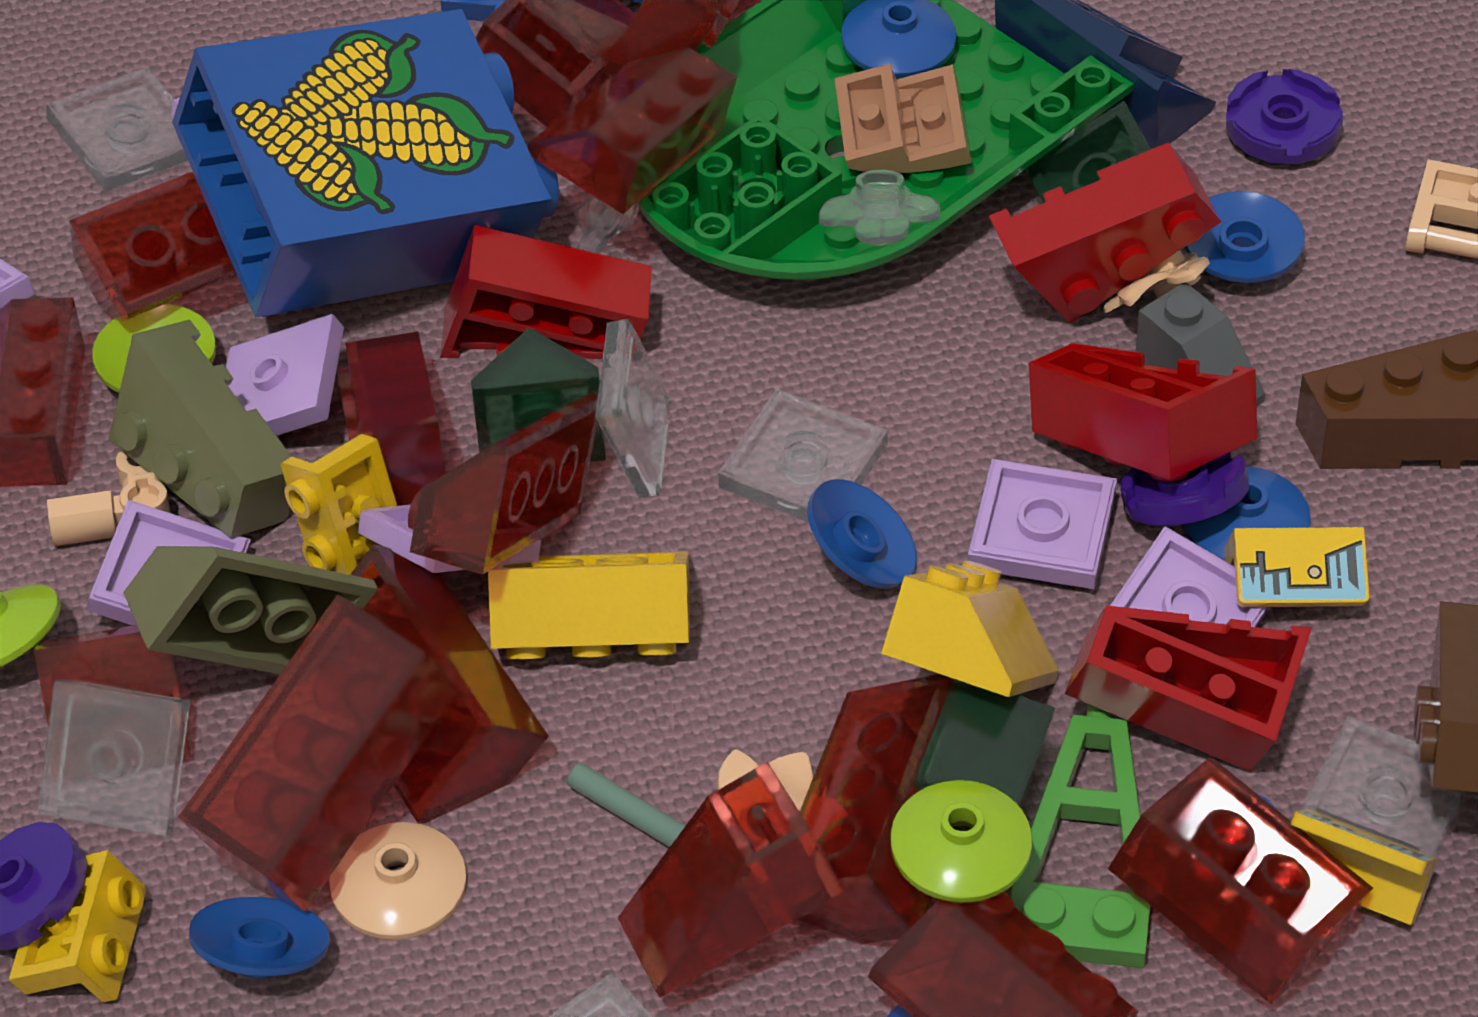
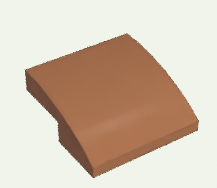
M890 63L834 78L845 161L848 169L879 173H911L939 170L972 163L959 81L953 65L896 79Z

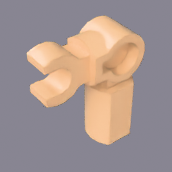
M118 452L116 466L119 483L122 485L120 495L112 496L111 491H103L47 500L53 545L61 546L113 538L128 500L171 513L165 485L157 479L153 472H148L142 466L130 465L127 454Z

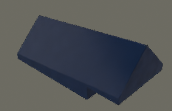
M995 0V28L1063 73L1068 72L1091 55L1134 83V90L1102 114L1150 149L1168 142L1171 144L1210 114L1216 104V101L1172 78L1183 58L1182 56L1080 0Z

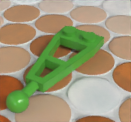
M1090 704L1087 707V716L1072 715L1031 828L1032 850L1030 860L1022 876L1011 888L1005 953L1144 968L1151 890L1127 720L1114 719V714ZM1084 748L1109 750L1114 792L1071 787ZM1060 818L1118 824L1127 892L1038 882Z

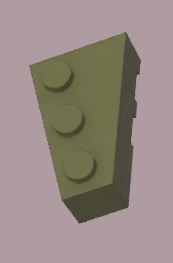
M191 320L135 333L132 336L108 440L145 470L153 472L161 483L230 538L287 521L290 506L285 498L286 482L280 464L292 456L257 409L246 411L228 387L234 379L223 364L213 366L195 342L201 334Z

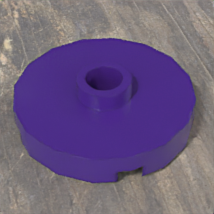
M1283 69L1282 75L1267 76L1268 70L1253 73L1238 82L1228 96L1226 129L1233 143L1248 155L1269 163L1297 164L1315 160L1330 151L1341 135L1343 111L1339 106L1340 98L1335 89L1319 77L1300 70Z
M1231 452L1189 471L1185 478L1177 481H1159L1152 478L1150 473L1132 467L1121 480L1120 492L1124 510L1133 520L1149 525L1174 526L1198 522L1216 516L1238 504L1249 491V477L1245 459L1240 455L1232 458Z
M33 823L16 829L0 840V950H11L31 944L43 935L38 928L43 926L50 918H53L58 923L71 910L83 888L87 870L85 853L79 848V843L56 823Z

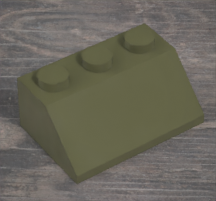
M157 546L123 594L145 645L150 651L309 679L378 588L372 579L214 546Z

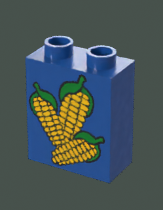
M462 9L204 46L194 50L172 124L255 318L452 282L455 280L474 225L534 239L542 219L552 216L558 205V177L550 155L541 146L527 147L512 116L514 88L508 66L498 53L483 54Z

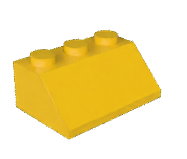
M689 551L539 556L538 561L490 566L488 569L491 649L506 648L507 658L509 659L546 657V647L572 646V656L602 657L611 655V645L637 644V654L668 655L677 652L676 643H689Z
M964 560L962 565L946 563L945 568L930 565L928 572L904 576L881 654L1006 697L1054 684L1059 673V669L1018 589L998 582L1001 571L980 563Z

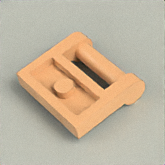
M1430 159L1427 160L1408 231L1405 251L1424 254L1425 249L1478 259V234L1431 225V221L1434 220L1478 229V169Z

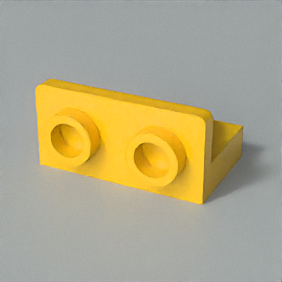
M360 434L313 463L290 457L280 464L286 482L285 498L292 511L296 514L304 539L302 552L310 567L366 578L400 557L399 554L358 533L361 511L397 506L377 438Z
M108 850L85 855L87 870L83 888L71 910L58 923L53 918H50L43 926L38 928L43 934L31 944L18 947L9 981L25 995L81 983L103 1003L114 1001L118 998L143 907L146 887Z

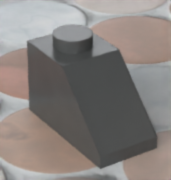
M1181 283L1139 310L1136 352L1145 353V365L1177 369V361L1184 358L1200 361L1201 373L1222 376L1232 374L1236 366L1253 368L1228 316L1188 283ZM1256 375V403L1259 406L1265 400V392Z

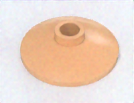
M396 822L371 828L352 839L335 859L329 883L334 907L349 926L370 937L401 940L423 935L443 924L460 905L466 889L467 876L464 859L459 849L446 835L426 825ZM394 866H405L400 870H388Z

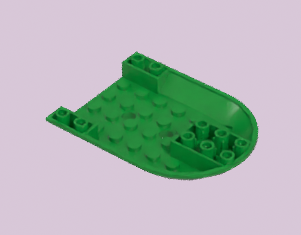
M762 0L678 56L648 82L633 104L624 127L622 139L623 170L626 184L633 200L654 228L672 243L706 262L735 272L776 279L809 280L847 275L890 262L928 241L1134 90V83L1091 55L1068 72L1063 73L956 1L928 0L942 8L950 16L956 28L954 52L949 60L940 68L949 65L954 66L959 81L972 163L939 170L911 173H879L848 169L845 156L830 157L832 154L844 152L834 78L864 71V69L856 65L848 57L843 49L841 32L843 22L851 10L867 0Z

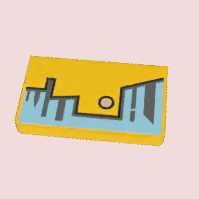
M1364 527L1234 528L1224 547L1225 561L1235 567L1237 603L1241 607L1363 606L1369 600Z
M1310 809L1294 812L1290 824L1297 827L1292 840L1293 863L1289 878L1406 924H1415L1438 858Z

